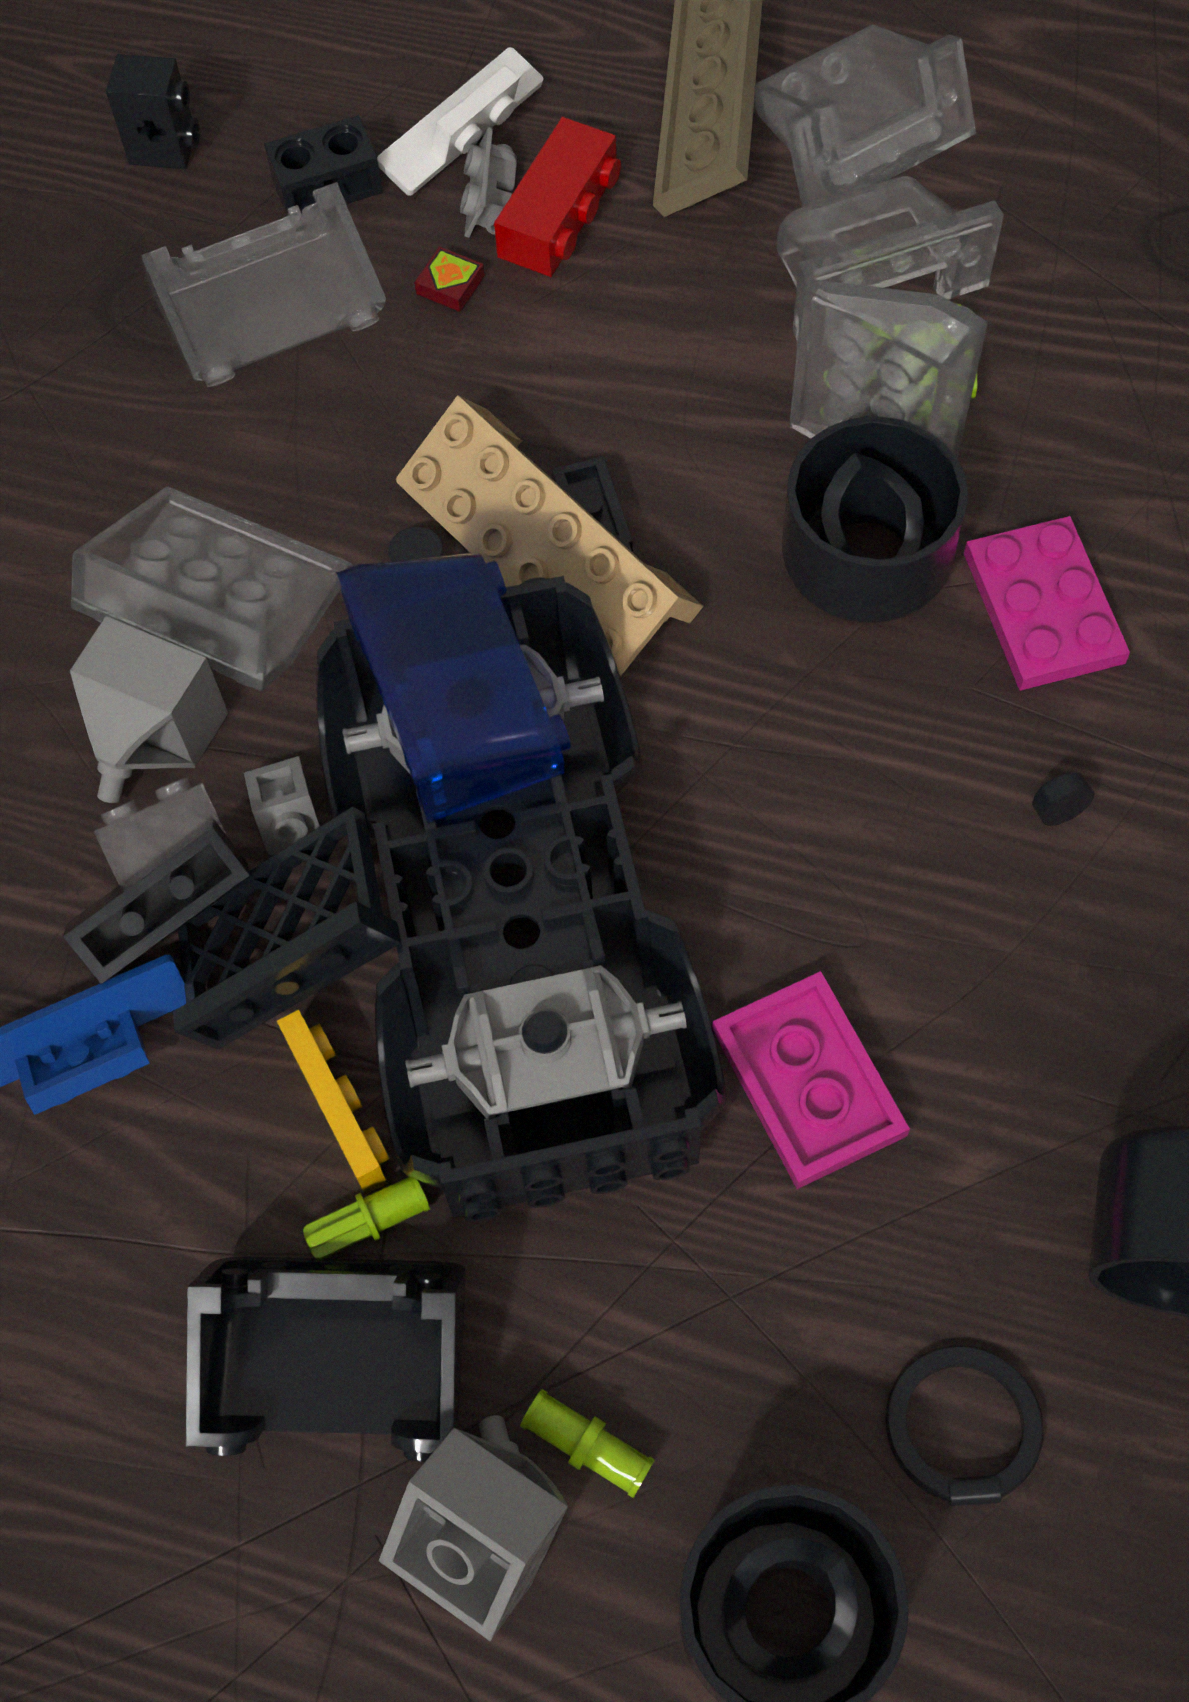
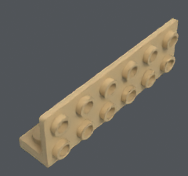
M457 395L396 478V482L506 587L520 585L531 578L541 577L550 579L564 576L565 582L589 595L606 634L620 676L661 625L667 622L670 617L691 623L704 607L667 572L644 564L528 458L518 448L522 440L488 409Z

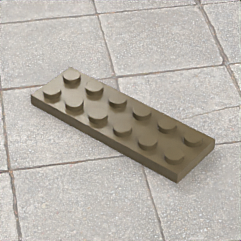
M675 0L653 197V206L664 217L691 207L699 201L747 181L762 0Z

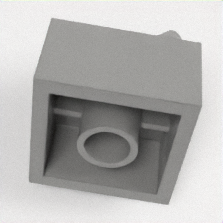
M105 616L70 670L83 720L98 761L97 770L102 774L97 797L104 802L118 803L120 801L124 780L131 777L133 769L195 768L228 715L206 657L108 616Z
M498 1415L486 1417L479 1423L482 1438L453 1428L410 1479L379 1558L380 1563L489 1641L493 1639L532 1585L568 1508L562 1494L548 1476L531 1459L520 1454L518 1445L509 1440L505 1420Z

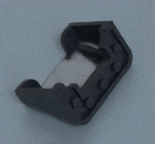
M250 1256L229 1257L211 1262L187 1288L186 1446L206 1447V1451L209 1454L231 1456L245 1452L246 1444L257 1440L263 1431L391 1435V1445L403 1450L406 1459L426 1462L452 1429H458L465 1308V1267L457 1263L442 1261Z

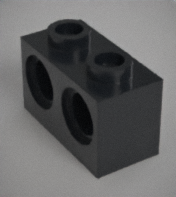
M359 115L264 143L271 177L289 222L383 193L377 157Z

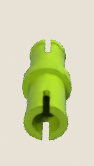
M541 1389L526 1412L520 1427L524 1430L528 1429L569 1455L568 1463L576 1469L580 1470L585 1465L634 1498L655 1459L651 1456L647 1457L604 1430L606 1422L595 1416L590 1421L547 1394L548 1392L544 1389Z

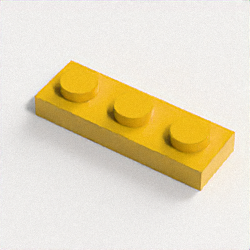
M299 1010L277 1020L364 1194L367 1195L386 1185V1179L379 1165L389 1160L388 1154L373 1126L361 1131L352 1112L361 1108L362 1105L347 1075L345 1074L334 1079L326 1061L336 1055L320 1023L308 1028Z

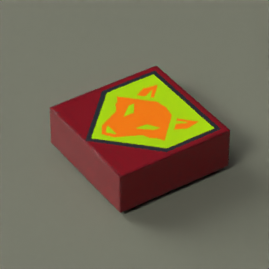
M439 246L414 282L416 294L460 312L484 278V265Z

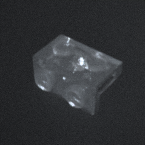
M184 777L155 790L159 801L137 810L134 802L130 801L101 814L105 825L96 828L94 834L119 885L212 817L225 833L202 782L191 786L187 777Z

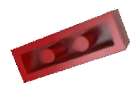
M565 117L560 119L494 222L498 258L552 277L562 259L568 260L571 257L576 245L577 235L583 225L590 224L595 218L599 200L606 188L612 189L618 180L621 160L617 159L616 135Z

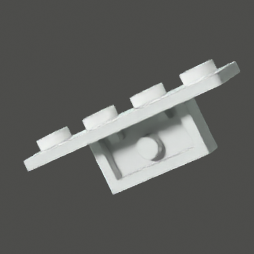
M507 48L377 157L378 167L403 192L409 196L413 195L459 155L467 153L472 144L476 145L488 127L493 128L495 125L502 124L517 106L541 87L543 76L514 48Z

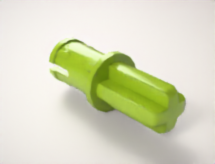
M409 1176L364 1198L361 1193L356 1194V1202L306 1224L303 1228V1233L312 1255L316 1259H324L370 1236H373L374 1240L377 1241L381 1239L379 1232L422 1211L430 1210V1206L419 1181Z

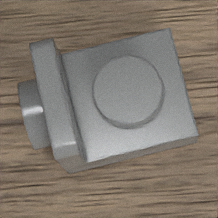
M299 756L244 772L252 812L268 854L274 855L281 852L320 827Z

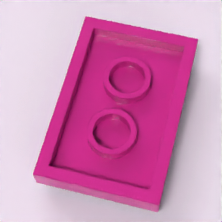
M1070 516L966 542L964 556L1020 691L1126 664L1130 651Z
M821 971L712 1022L713 1032L796 1189L908 1136L909 1126Z

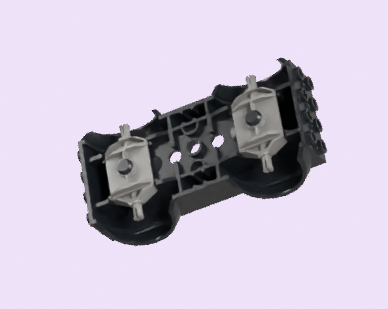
M564 576L550 579L537 577L528 579L520 585L495 590L476 589L460 597L435 602L428 600L417 601L406 608L381 613L362 612L353 615L349 619L333 622L334 629L317 650L316 709L321 763L332 818L337 817L351 807H355L365 813L370 843L377 845L391 919L398 923L401 943L396 947L399 963L394 965L376 984L375 1033L384 1110L392 1146L402 1172L423 1183L443 1190L452 1217L465 1216V1220L470 1222L492 1219L503 1213L502 1207L527 1202L531 1208L551 1206L562 1202L566 1198L565 1193L590 1188L593 1194L614 1192L628 1185L627 1179L652 1174L654 1180H669L685 1175L690 1171L691 1165L699 1164L701 1131L725 1106L727 1101L726 1086L708 1010L691 958L676 922L644 908L616 795L642 771V758L621 677L590 596L565 582ZM493 810L509 812L515 819L513 831L508 836L500 839L486 836L480 829V822L485 814ZM515 863L524 868L526 875L517 885L505 887L494 882L492 879L493 872L503 864ZM517 918H528L534 921L540 929V935L536 943L525 949H517L510 946L503 937L507 924Z

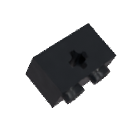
M117 54L106 94L129 165L186 169L191 149H197L199 145L200 127L198 119L191 116L189 85L187 81H182L176 58Z

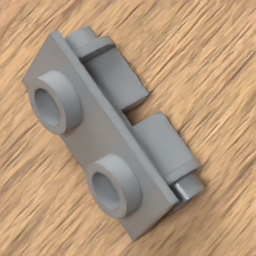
M489 127L479 146L471 145L464 165V174L470 176V183L466 185L463 192L460 213L466 215L464 236L468 238L475 225L485 227L489 233L495 235L494 222L511 197L512 193L509 192H512L515 185L517 156L512 148L506 144H491L493 129Z

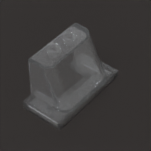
M870 25L755 84L754 101L757 113L791 152L803 213L814 219L976 134L962 38L951 34L929 45L887 29Z
M901 176L878 184H869L859 190L830 199H822L790 213L779 226L777 251L797 287L792 332L800 347L848 332L853 297L936 271L933 287L941 301L988 287L1004 217L996 201L993 200L958 212L913 177Z

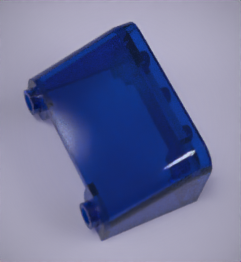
M478 552L358 564L336 572L347 616L355 637L360 643L363 654L366 655L401 746L406 766L410 771L415 786H417L418 791L416 795L427 823L565 773L562 751L571 748L569 736L560 715L556 714L550 717L548 715L500 596L507 594L501 571L495 560L485 563L483 556Z

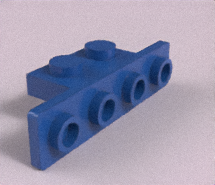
M171 955L161 956L113 977L102 984L95 985L0 1027V1087L20 1079L24 1098L34 1115L150 1064L138 1026L170 1013L186 1004L185 983Z

